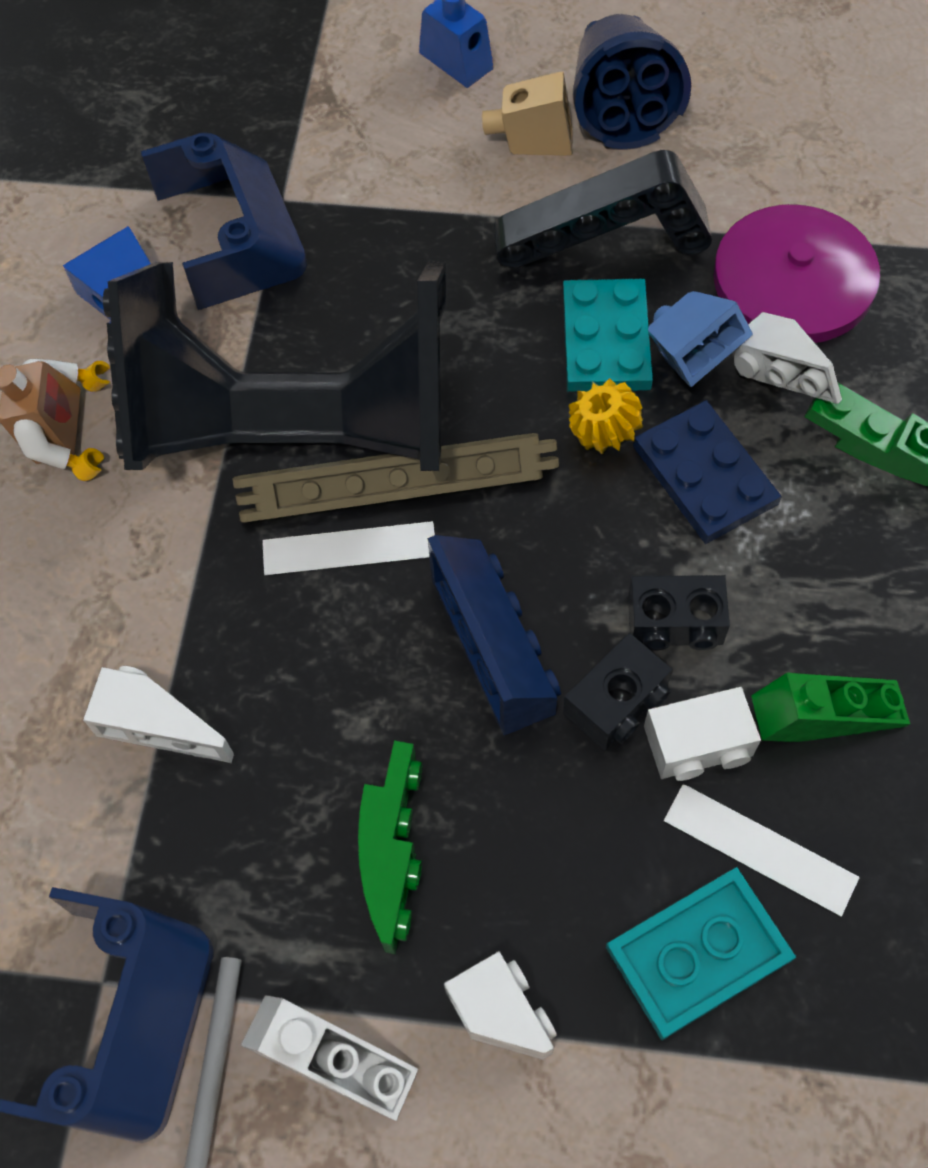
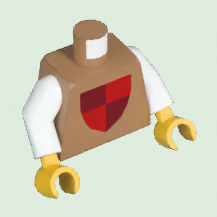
M29 359L19 366L8 364L0 368V390L2 391L0 423L19 444L27 458L33 460L36 464L44 463L61 469L69 466L76 478L81 481L91 480L102 471L99 467H96L104 460V455L99 450L88 448L80 456L75 455L81 391L76 382L80 381L82 386L90 392H97L110 383L109 380H102L97 376L108 371L110 366L104 361H95L86 369H79L76 363L47 359Z

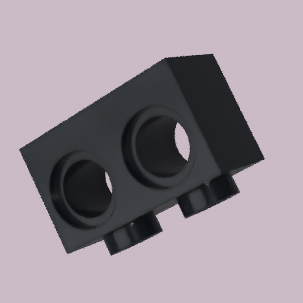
M725 575L631 577L628 593L630 633L649 650L657 651L670 646L689 645L690 648L695 650H709L717 645L724 644L730 628ZM654 610L663 614L665 618L653 620L644 613ZM694 610L705 611L711 616V619H698L691 612Z

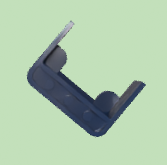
M199 133L141 151L157 201L229 179L243 212V217L230 220L219 229L218 241L221 251L182 263L198 310L297 279L305 272L307 261L304 248L270 168L264 159L211 133Z
M52 887L49 898L74 916L95 920L93 924V938L99 949L110 956L126 960L93 1069L74 1065L61 1067L54 1071L44 1082L36 1107L0 1099V1112L137 1143L151 1141L163 1132L170 1117L213 959L212 942L198 927L136 904Z

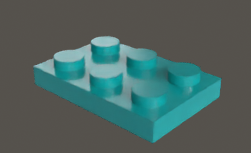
M645 279L563 280L567 392L589 391L592 381L598 386H602L609 378L616 385L626 382L631 390H651L653 378Z
M737 867L606 944L607 951L661 1041L796 958Z

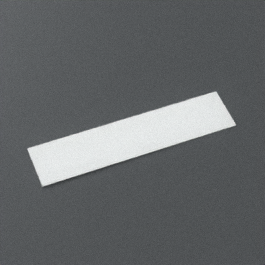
M432 521L263 540L264 575L428 558L427 538L435 535L434 524Z
M685 784L682 785L664 819L668 824L841 917L859 880V876Z

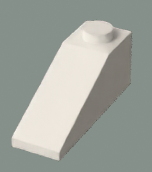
M121 666L119 670L101 668L83 719L97 737L232 763L234 753L226 739L150 679L145 672L129 666Z

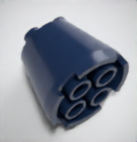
M614 14L604 17L599 21H592L585 28L584 36L579 46L573 85V104L583 130L585 129L590 135L602 141L604 146L614 149H635L659 140L661 138L659 134L666 130L678 115L683 116L690 100L691 76L681 52L672 42L646 25L638 16Z

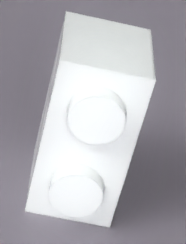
M742 686L648 709L644 723V729L661 779L675 776L676 780L683 781L701 775L704 772V768L722 764L724 769L742 766L751 760V756L754 755L761 741Z

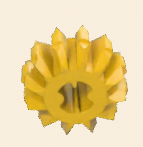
M609 378L602 386H598L592 381L591 389L588 392L577 391L578 401L569 404V414L571 416L569 418V426L573 435L577 436L581 445L586 450L595 447L596 450L603 454L609 446L619 451L620 444L624 440L634 442V431L643 428L642 405L639 397L635 396V393L627 386L626 382L616 385Z

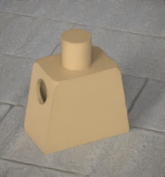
M564 71L506 85L503 88L502 109L482 112L484 134L506 133L509 150L516 155H572L573 124Z

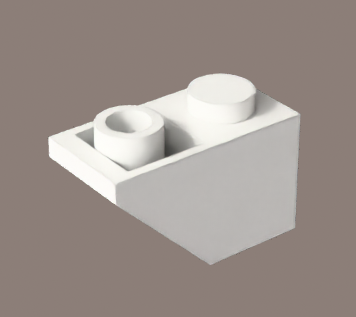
M497 952L444 983L446 993L471 1039L542 1060L552 1055L554 1047L550 1040L556 1037L557 1034L544 1010L539 1007L533 1011L523 992L529 989V985L515 960L506 964L501 953Z

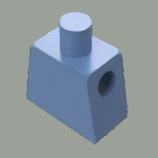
M695 291L687 293L672 307L667 305L660 307L654 315V322L648 328L651 338L665 361L690 387L696 384L753 335L737 302Z

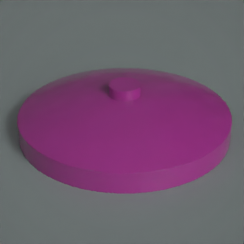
M787 204L762 208L737 221L726 232L720 242L714 264L713 277L718 296L737 302L748 324L762 312L794 319L812 341L818 343L843 335L863 320L877 294L880 282V267L872 245L861 231L850 222L824 209L806 205Z

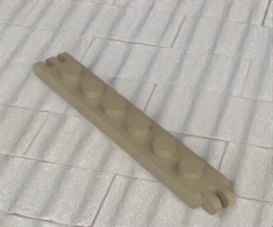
M530 433L441 446L439 471H420V460L385 454L240 475L232 478L234 488L252 487L253 491L236 495L237 505L255 504L256 508L245 509L239 512L241 522H251L538 480L543 478L542 470L559 467V460L556 456L541 458L540 453L556 451V440L539 441L538 434Z

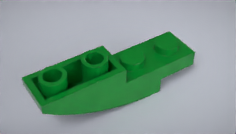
M838 383L842 400L838 404L814 397L804 417L839 437L835 445L836 448L900 478L928 486L927 421L913 413L903 421Z
M394 741L384 787L364 784L358 830L359 867L363 892L370 917L385 953L396 954L398 940L407 941L412 919V910L405 909L408 891H417L422 871V860L415 859L416 854L413 843L399 839L400 837L408 838L413 809L406 808L410 790L418 791L423 762L416 761L414 744Z

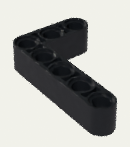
M658 150L503 214L494 222L497 260L502 266L508 268L527 265L653 214H656L680 253L694 255L705 251L712 243V236L706 205L678 155L670 150Z

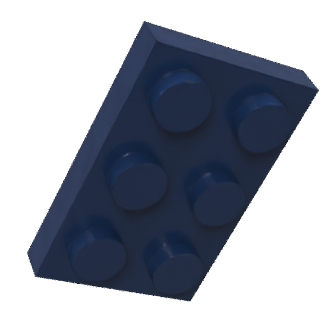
M707 400L634 437V449L705 544L778 506L782 497Z

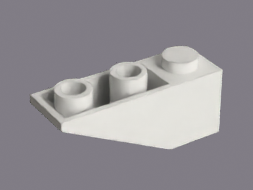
M762 312L748 324L753 335L732 352L735 359L734 364L739 375L836 404L842 400L833 364L794 319Z
M265 995L241 1046L395 1121L418 1071V1068L283 998Z

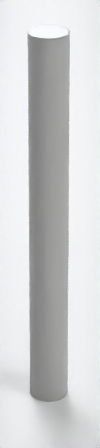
M221 958L184 1168H207L242 961L237 958Z

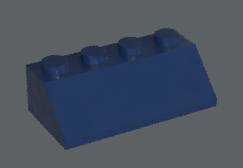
M434 535L427 538L432 581L503 735L505 736L556 715L557 697L561 696L559 683L551 669L544 671L538 659V656H541L540 645L534 632L531 629L525 631L519 620V617H522V610L513 591L506 593L500 581L504 578L497 556L494 553L488 555L481 540Z

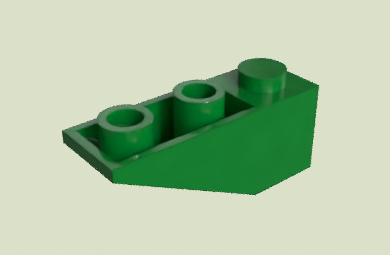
M785 673L751 695L762 741L803 742L901 728L910 725L897 680Z

